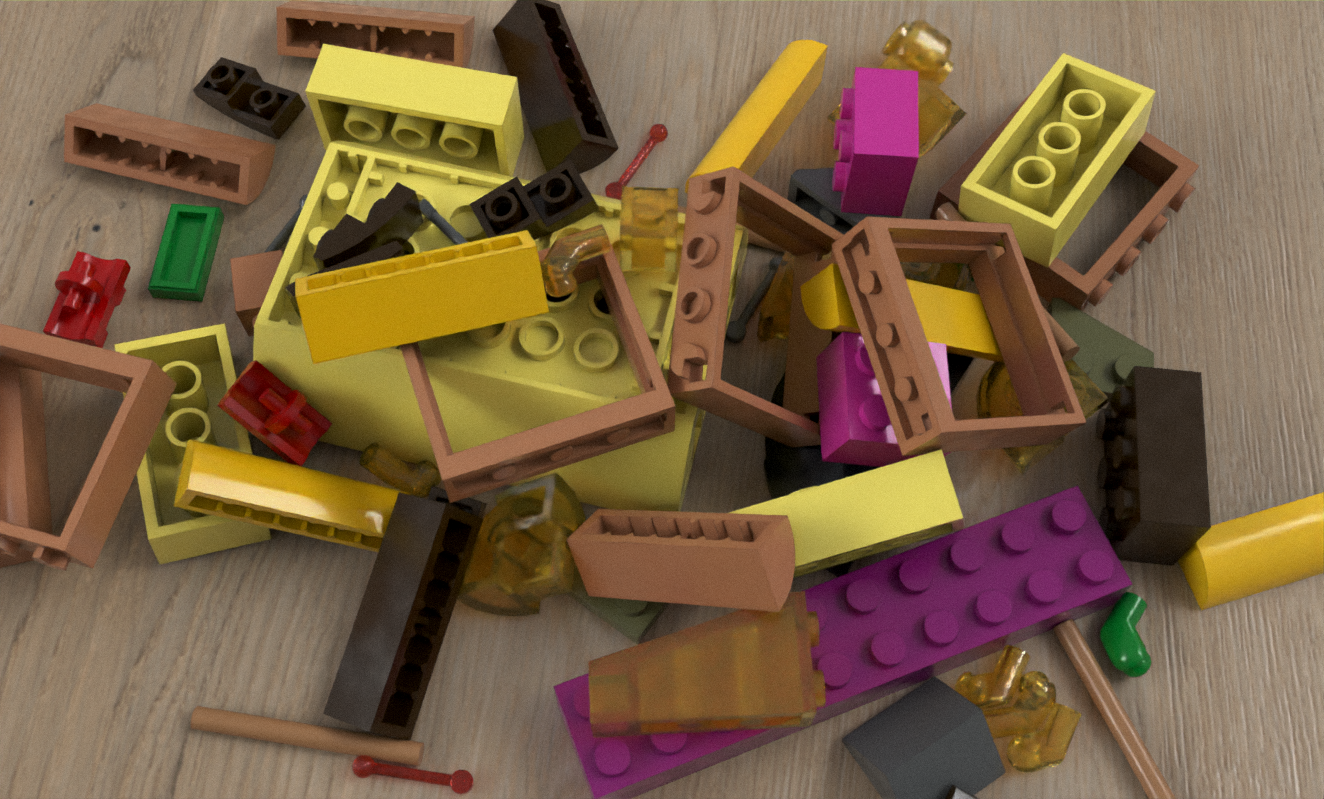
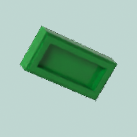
M171 204L148 285V290L153 298L203 302L225 218L220 207Z

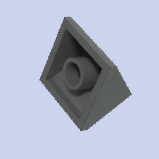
M935 676L842 739V742L882 799H945L952 785L974 796L1006 773L982 709Z

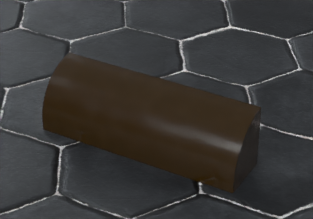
M517 0L492 31L509 75L517 77L520 104L546 171L548 172L571 159L578 173H583L606 161L618 150V145L560 4L548 0Z
M399 492L323 714L371 733L411 740L483 518L445 503Z

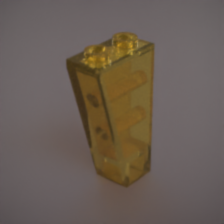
M805 591L789 593L779 612L741 609L589 661L592 737L811 726L817 713V707H825L826 692L822 669L813 670L811 648L819 647V622L816 611H807Z

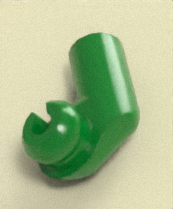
M1126 591L1117 600L1102 625L1100 640L1115 668L1134 678L1147 673L1152 663L1151 656L1146 651V647L1135 628L1144 614L1147 604L1138 595Z

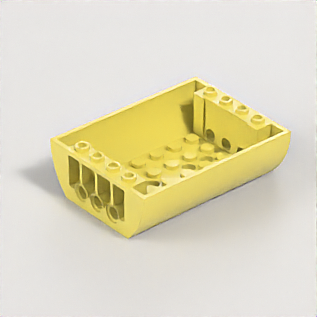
M337 140L329 143L255 321L253 361L257 360L290 389H296L307 397L306 402L332 423L328 431L318 441L439 469L400 345L313 364L302 320L296 313L285 287L295 282L296 278L305 277L319 271L313 255L316 253L321 237L328 230H334L346 214L366 223L373 204L378 199L385 198L398 182L416 191L418 202L425 198L468 242L486 239L488 237L470 204L515 177L348 141ZM518 178L523 186L531 182L530 180ZM591 194L599 210L567 227L535 239L534 242L537 245V250L540 251L561 245L574 236L577 239H581L606 231L667 384L686 214ZM422 214L423 223L402 247L405 251L415 254L455 244ZM741 225L735 226L725 336L747 254L748 229ZM597 279L568 287L572 294L565 301L551 302L547 300L549 313L417 341L453 453L641 394L611 314L602 313L596 308L598 301L604 298ZM703 365V380H706L707 365ZM672 397L675 404V430L673 432L508 485L608 509L681 512L706 411Z

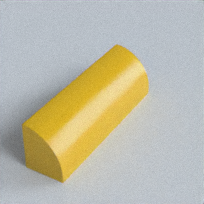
M796 40L788 44L689 178L733 166L753 178L822 82L828 45L813 40ZM689 178L685 184V193L687 194L689 188Z
M528 230L295 279V297L313 364L549 313L537 245Z
M830 264L800 286L804 311L814 326L839 333L844 331L861 334L838 264ZM906 279L928 342L946 344L947 353L994 362H1004L979 294Z
M190 439L186 445L173 506L379 552L399 492L411 494Z
M1324 492L1212 525L1178 560L1201 611L1324 573Z

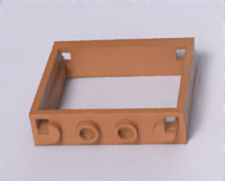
M1033 91L938 190L930 219L937 220L934 216L935 211L947 202L951 203L958 211L961 185ZM1145 131L1123 164L1160 187V189L1084 276L1057 257L1047 268L1023 256L1037 294L1048 302H1051L1052 298H1060L1081 311L1088 303L1095 307L1097 304H1100L1113 287V284L1108 281L1113 274L1117 272L1124 276L1141 254L1137 246L1143 240L1151 244L1168 223L1169 219L1164 217L1168 210L1171 208L1178 213L1186 200L1195 191L1196 188L1189 183L1199 165Z
M734 166L689 178L667 386L671 396L792 448L821 445L820 418L818 423L810 420V416L819 415L816 357L841 333L817 328L810 322L803 308L800 286L830 264H838L832 244L841 238L843 234ZM736 222L795 256L783 407L721 380ZM832 251L830 259L822 260L823 255H827ZM703 365H707L706 380L702 379Z
M867 216L832 244L902 456L927 454L942 449L943 453L1046 445L1086 424L1085 417L1011 224ZM1002 239L1006 252L1003 247L995 246V243ZM900 262L965 263L969 265L1024 416L955 420Z
M606 231L581 239H577L574 236L561 245L538 251L545 293L548 294L594 279L598 280L641 394L453 453L418 342L400 345L450 503L675 430L674 401Z
M0 324V362L126 393L61 535L57 536L0 520V553L15 557L21 548L34 552L31 557L33 560L55 569L66 571L69 562L93 569L177 383L153 360Z

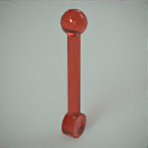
M654 124L649 132L650 138L620 179L606 186V197L624 200V188L656 144L666 140L668 136L666 126Z
M367 755L358 756L352 764V771L359 778H367L375 774L450 786L459 795L469 793L474 786L473 777L466 770H458L451 775L377 763Z

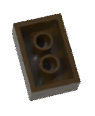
M1134 366L1122 385L1115 387L1112 400L1106 409H1100L1097 417L1096 435L1098 440H1104V457L1101 458L1099 463L1097 480L1099 488L1105 489L1106 507H1103L1101 511L1099 525L1120 561L1173 566L1211 528L1201 372Z

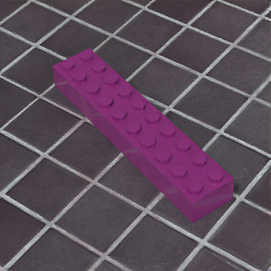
M1077 485L790 595L779 612L751 610L553 687L559 710L592 799H631L1050 631L1067 620L1073 619L1075 621L1110 607L1133 584Z

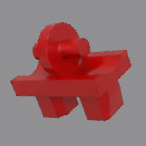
M77 251L69 271L60 272L54 283L60 293L43 332L46 335L103 348L108 336L106 328L115 306L121 304L126 292L124 284L131 269L128 262L123 259H101L88 253Z
M257 360L248 364L217 405L285 461L298 466L304 464L313 446L332 425L328 419L306 402L307 397L296 389H290Z

